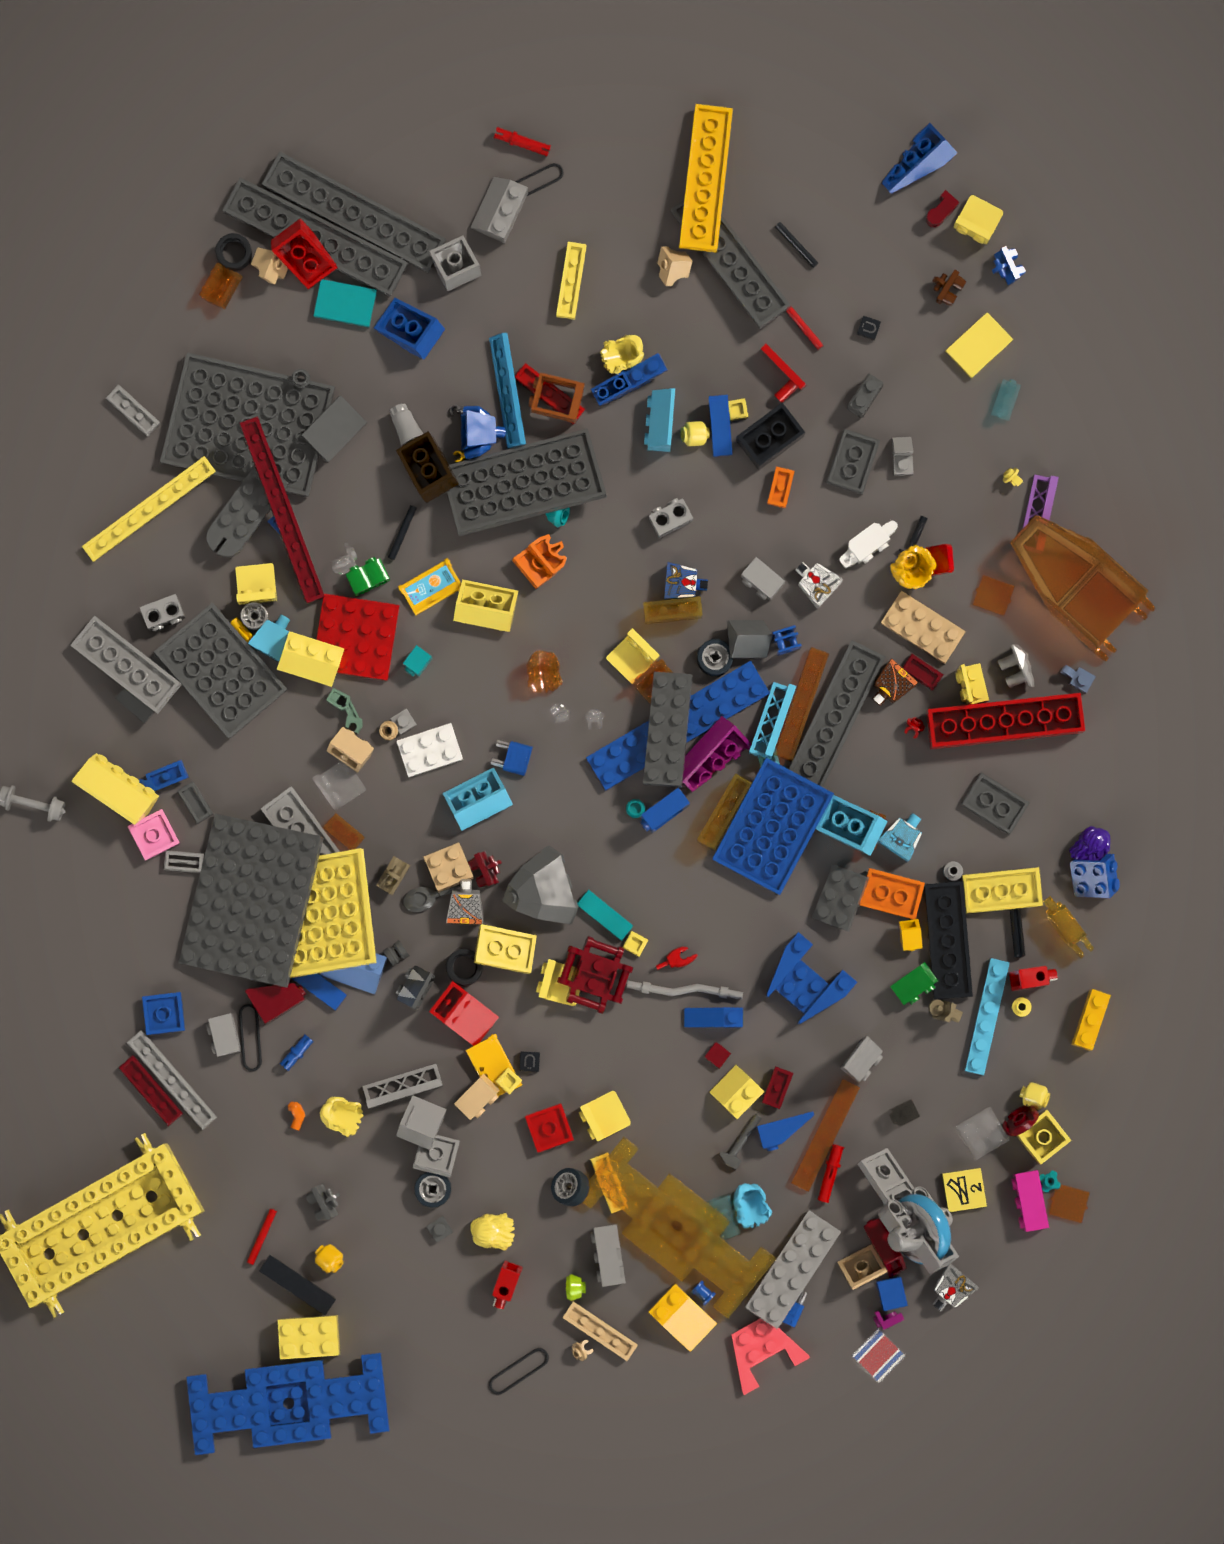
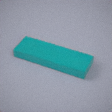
M590 890L577 903L582 910L621 941L633 927L630 922Z

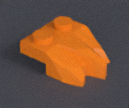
M549 534L536 539L512 559L535 589L550 580L561 570L567 559L566 556L558 554L564 547L562 541L550 544L551 537Z

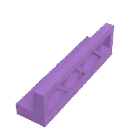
M1034 475L1022 533L1029 527V519L1034 516L1046 526L1049 525L1059 477L1050 476L1048 478ZM1037 480L1048 482L1047 490L1040 493L1036 488ZM1040 498L1043 508L1036 512L1032 503L1035 499ZM1038 530L1037 536L1035 533L1032 535L1035 539L1034 547L1023 545L1026 551L1039 554L1043 551L1046 534Z

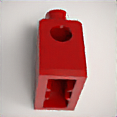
M1040 966L1009 972L1011 990L1017 991L1047 986L1050 984L1049 981L1057 980L1056 969L1047 970V966Z
M504 1261L492 1296L495 1297L494 1307L504 1309L506 1301H511L523 1268L522 1266Z

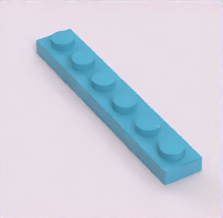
M990 958L965 1071L979 1075H984L1010 962Z

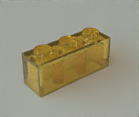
M701 596L643 602L645 624L702 619L703 616Z

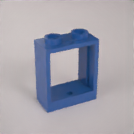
M678 787L641 814L642 820L640 823L646 832L650 830L653 833L689 807L690 802Z

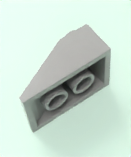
M868 1036L863 1037L840 1069L857 1082L865 1081L871 1074L869 1071L873 1064L877 1066L883 1058L881 1056L883 1051Z

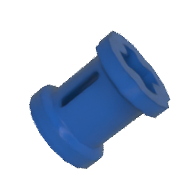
M703 1280L690 1292L695 1294L704 1306L716 1294L704 1285Z

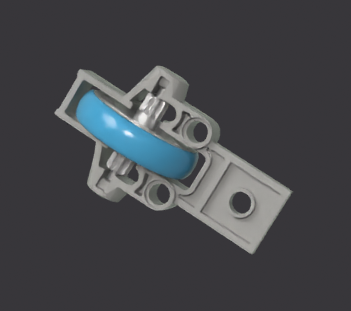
M888 1148L858 1163V1166L883 1201L884 1207L879 1210L878 1214L880 1220L889 1231L887 1240L892 1250L902 1252L913 1262L923 1264L930 1275L952 1264L959 1255L951 1245L950 1226L953 1218L949 1210L939 1207L925 1188L920 1186L913 1187ZM880 1169L884 1170L886 1175L882 1174Z

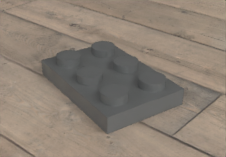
M833 864L812 918L849 932L869 877Z

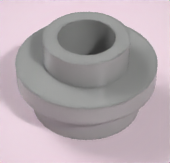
M952 861L945 865L944 875L947 879L955 881L961 878L963 874L961 864ZM952 867L957 869V873L954 875L950 873Z

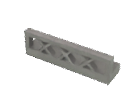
M433 1064L362 1087L368 1108H373L441 1087L443 1083L437 1064ZM434 1069L437 1079L432 1081L423 1079L427 1070ZM423 1072L420 1077L416 1075L417 1073ZM411 1075L419 1078L416 1086L413 1087L404 1084L407 1077ZM391 1081L401 1084L399 1089L393 1093L385 1090ZM377 1087L382 1091L379 1097L370 1099L368 1089Z

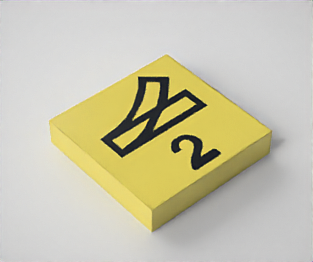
M981 1168L942 1174L949 1212L987 1207Z

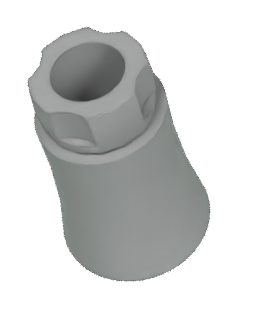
M398 404L389 410L401 447L424 434L406 404Z

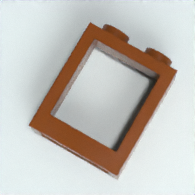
M540 373L539 378L535 377L533 388L536 391L534 396L531 395L528 405L531 407V413L576 423L585 383ZM544 382L575 389L569 415L538 407Z

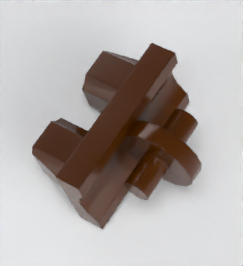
M956 269L947 282H945L947 275L944 273L940 278L935 276L932 280L936 284L933 288L934 291L938 292L940 288H943L936 300L940 305L943 302L952 306L957 296L949 292V290L953 286L961 291L966 284V281L959 276L960 272Z

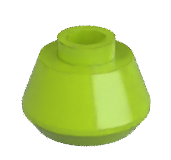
M570 1274L566 1277V1297L568 1300L573 1301L581 1298L582 1293H586V1282H582L581 1277Z

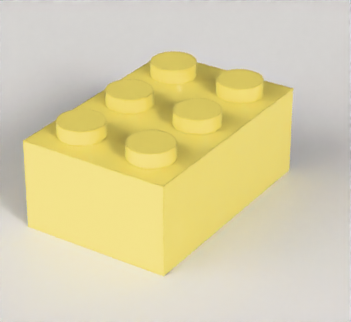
M338 1315L278 1320L280 1359L340 1355Z

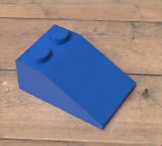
M397 298L393 299L374 327L376 331L423 360L445 331V328L437 318Z

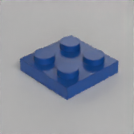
M181 992L142 997L146 1035L186 1031Z

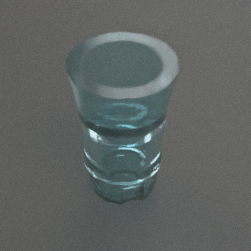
M731 1193L721 1195L706 1202L719 1231H721L723 1239H728L741 1233Z

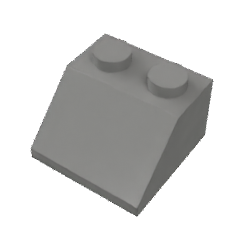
M460 236L429 251L447 292L482 276L480 265L464 236Z

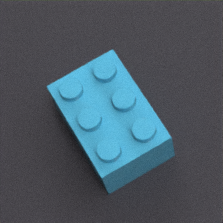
M833 795L816 830L871 856L888 821Z

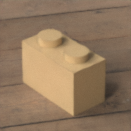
M342 727L330 742L327 752L358 773L371 757L374 748L367 741L358 738L353 731Z
M483 1074L454 1105L470 1120L474 1116L478 1119L485 1112L483 1107L487 1103L491 1105L498 1098L496 1094L500 1089Z

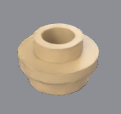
M392 721L383 722L379 729L380 735L385 740L396 738L398 735L397 725ZM388 727L392 730L391 734L387 731Z

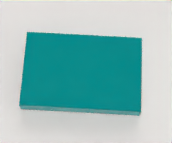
M322 279L313 316L370 328L377 290Z

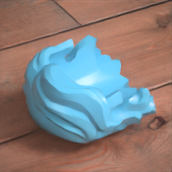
M741 1184L734 1193L732 1202L734 1209L737 1211L736 1218L743 1228H753L754 1223L756 1226H759L760 1223L765 1224L772 1215V1210L765 1202L766 1195L759 1185Z

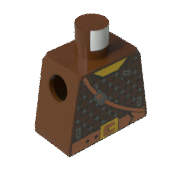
M891 658L874 684L878 692L872 700L879 706L887 699L894 704L915 688L919 682Z

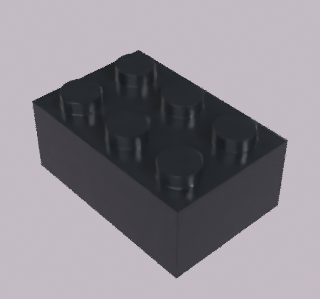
M782 402L737 435L736 441L757 469L760 470L805 436V431Z

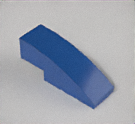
M728 395L709 396L713 457L732 455Z

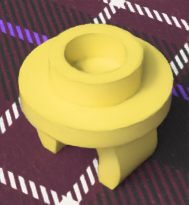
M1009 468L1003 474V482H1010L1013 486L1018 487L1023 480L1017 475L1019 472L1017 468Z

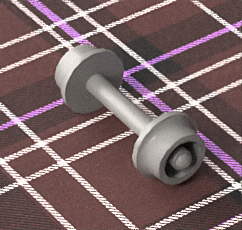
M13 785L1 788L0 806L5 807V810L9 811L12 802L48 812L47 819L50 822L52 820L60 821L62 815L66 813L64 810L65 802L58 800L55 796L51 804L16 796L15 786Z

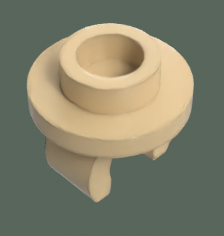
M588 1340L580 1343L576 1342L572 1345V1354L576 1359L584 1361L587 1359V1355L594 1351L593 1349L588 1351L584 1349V1345L588 1343Z

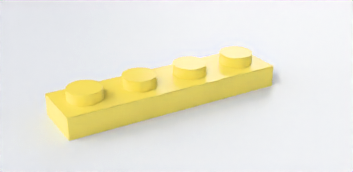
M568 242L556 317L575 320L587 244Z

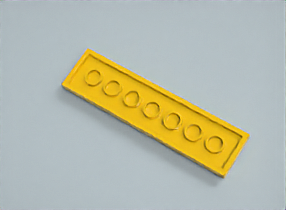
M695 104L679 248L717 253L733 108Z

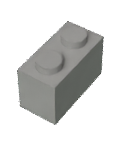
M757 557L741 574L742 582L749 588H755L757 590L756 594L763 600L768 599L770 601L785 584V580Z
M232 1013L208 1019L209 1023L206 1024L208 1034L213 1037L214 1042L211 1043L213 1054L217 1053V1057L242 1051Z

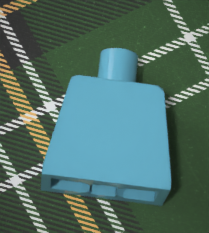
M280 614L276 623L266 620L248 644L279 662L289 632L286 630L290 619Z

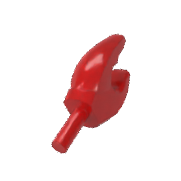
M677 947L666 956L667 961L656 965V968L659 970L667 965H670L671 968L684 967L693 962L698 955L694 954L686 959H682L680 953L686 951L688 947Z

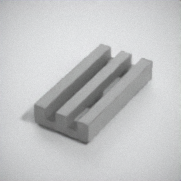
M166 850L164 870L201 873L205 854ZM169 855L198 857L200 859L199 861L169 859ZM169 863L199 865V869L168 865Z

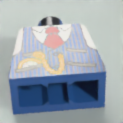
M667 562L664 601L695 599L696 590L707 591L708 580L697 579L696 569Z

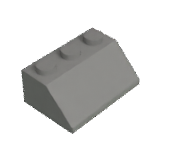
M494 177L470 228L505 243L527 197L528 187L509 179Z

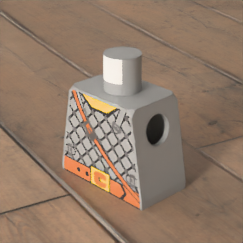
M461 879L460 889L452 890L446 923L483 924L484 916L480 890H472V880Z

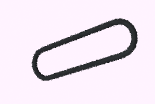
M552 163L515 182L519 183L552 166L559 167L561 174L558 178L528 192V196L559 181L564 171L561 165Z
M246 1004L239 1010L242 1060L247 1070L256 1071L262 1065L258 1012L253 1005ZM246 1007H251L255 1011L259 1064L256 1068H249L245 1061L242 1011Z
M536 1348L493 1376L489 1382L490 1390L494 1394H503L544 1367L549 1360L547 1351L542 1348ZM542 1351L546 1355V1360L543 1364L504 1390L497 1392L492 1388L494 1379L533 1353Z

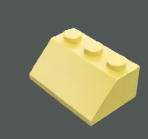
M462 579L453 621L510 632L518 591Z
M289 631L277 670L332 687L344 648Z

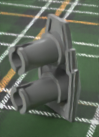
M1012 644L1013 654L998 660L1002 671L1017 664L1019 665L1020 672L1005 678L1008 687L1013 688L1024 682L1029 687H1034V678L1028 660V653L1019 645Z

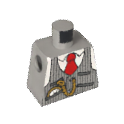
M950 1264L945 1267L933 1288L939 1296L932 1305L939 1311H942L948 1303L956 1308L979 1287Z

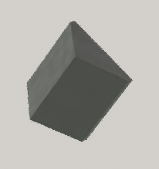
M764 620L727 621L730 658L767 657L773 635Z

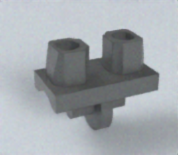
M321 1184L312 1188V1191L306 1195L308 1203L314 1204L318 1202L320 1209L314 1212L318 1221L329 1220L339 1215L335 1208L339 1206L336 1198L340 1196L339 1193L333 1195L330 1188L326 1190L324 1185Z

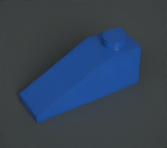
M684 1008V1027L742 1028L743 1008Z
M814 1111L757 1126L762 1149L767 1148V1151L779 1149L778 1145L784 1143L814 1116Z

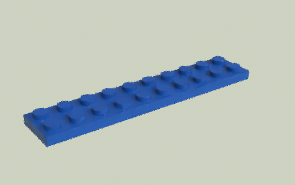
M751 661L691 695L686 743L707 732L721 716L729 719L770 694ZM649 721L586 757L605 791L645 768Z

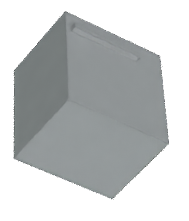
M412 1095L396 1136L431 1150L447 1109Z

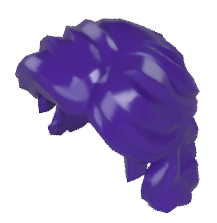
M1090 826L1079 834V840L1069 849L1071 858H1074L1073 860L1100 861L1110 851V834L1102 828Z

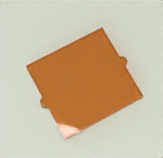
M983 575L979 588L976 589L977 594L973 605L1004 616L1008 604L1011 603L1010 598L1015 586Z
M1061 1184L1059 1189H1055L1054 1195L1051 1197L1052 1203L1049 1214L1082 1223L1085 1210L1088 1209L1086 1205L1090 1192Z

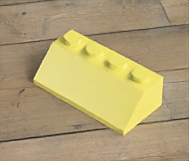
M97 753L87 760L72 780L74 784L134 825L150 813L159 798V795L153 789L145 787L139 783L137 778L129 776L123 772L121 767L113 765L105 756L98 755Z

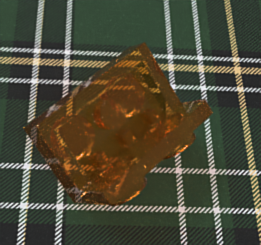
M217 262L199 295L208 303L225 310L243 276Z
M663 659L653 662L649 670L639 674L633 683L635 689L650 705L654 672L673 673Z

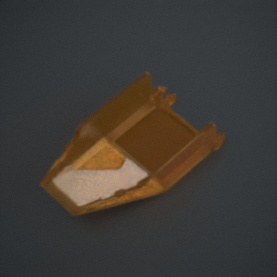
M1035 515L1010 542L1051 615L1104 661H1107L1109 658L1099 647L1103 643L1110 652L1115 653L1117 651L1106 639L1134 610L1137 615L1146 620L1148 616L1137 606L1142 602L1148 610L1152 612L1155 610L1154 605L1146 597L1149 591L1088 537H1083L1070 529H1065L1054 522Z

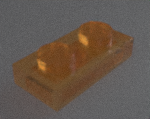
M337 813L323 827L350 850L357 849L365 839L361 833Z

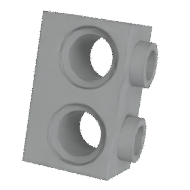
M675 498L667 503V507L663 509L658 507L651 511L649 520L659 539L693 522V517L683 498L680 500ZM676 508H680L684 511V514L681 517H677L673 514V511ZM659 517H664L667 523L661 526L657 524L656 520Z
M176 594L140 607L148 630H153V632L163 630L164 626L170 623L171 625L179 624L183 618H186ZM171 606L177 607L175 615H168L167 613ZM153 613L159 614V619L156 622H151L149 619Z

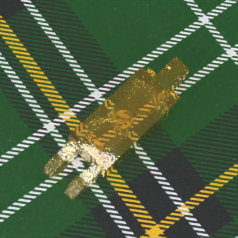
M1051 896L1046 898L1043 902L1048 908L1046 911L1047 919L1069 948L1072 947L1080 959L1084 957L1083 951L1076 944L1080 940L1090 952L1094 950V947L1086 938L1087 934L1064 904L1062 905L1060 901L1055 903Z

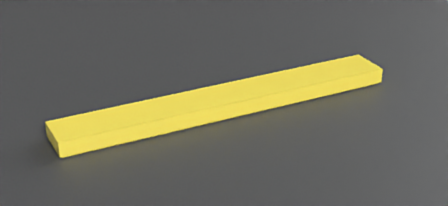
M205 456L84 544L82 548L90 559L95 562L216 472Z

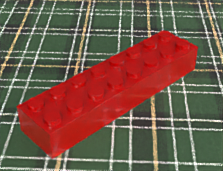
M1081 693L934 708L926 711L930 750L1079 734L1085 731Z

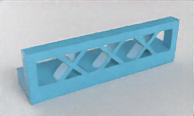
M773 682L749 751L750 754L764 759L766 757L772 758L796 689L795 685L789 684L787 687ZM775 688L786 691L785 697L777 701L773 694ZM776 705L779 714L770 718L767 712L768 708ZM770 723L773 731L764 736L761 728L763 725ZM764 740L767 746L766 752L762 753L754 750L756 743Z

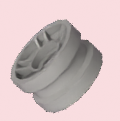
M251 602L243 607L241 620L248 629L253 631L259 630L268 620V613L260 603ZM253 612L258 614V618L256 620H253L251 618Z

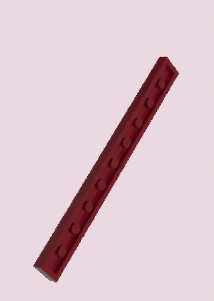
M257 416L240 422V428L306 603L325 597L259 418Z

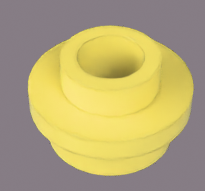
M1024 997L1017 998L1012 1004V1010L1017 1016H1026L1031 1011V1003ZM1020 1003L1025 1005V1010L1021 1011L1018 1008Z

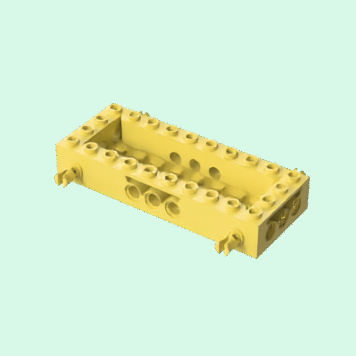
M146 1133L141 1135L144 1144L139 1137L134 1139L143 1154L127 1165L20 1225L15 1223L10 1210L5 1211L7 1219L3 1214H0V1220L6 1229L5 1233L0 1235V1254L30 1308L46 1303L53 1315L52 1317L55 1318L58 1316L55 1308L60 1314L64 1313L56 1298L57 1294L178 1226H183L190 1241L194 1240L191 1230L197 1237L201 1236L193 1219L203 1213L204 1209L168 1143L153 1148ZM149 1191L156 1192V1201L149 1202L146 1196ZM115 1210H120L123 1213L122 1220L115 1221L112 1215ZM81 1229H86L89 1232L87 1240L79 1238L78 1234ZM48 1248L53 1249L55 1252V1256L51 1260L47 1259L44 1255L45 1250Z

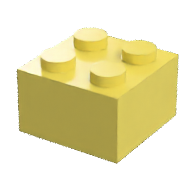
M1044 1110L1039 1114L1036 1123L1030 1129L1017 1135L1020 1142L1040 1165L1071 1141L1048 1110Z

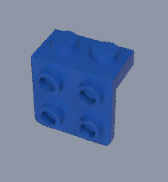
M1106 854L1100 861L1073 860L1070 863L1073 890L1076 897L1111 898L1119 890L1120 881L1117 879V862L1115 861L1114 854Z

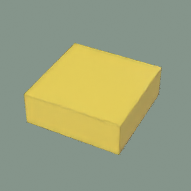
M745 398L728 401L730 421L748 418Z
M631 931L623 948L640 957L648 939Z
M507 1068L495 1082L510 1095L522 1082V1079L510 1068Z

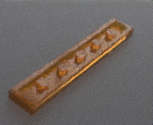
M813 647L810 648L774 753L775 756L793 761L829 653Z
M842 1079L791 1182L792 1184L809 1192L860 1087Z

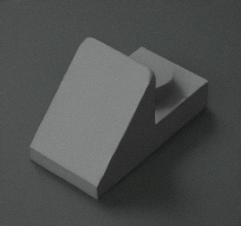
M911 437L892 438L894 476L913 475L914 451Z

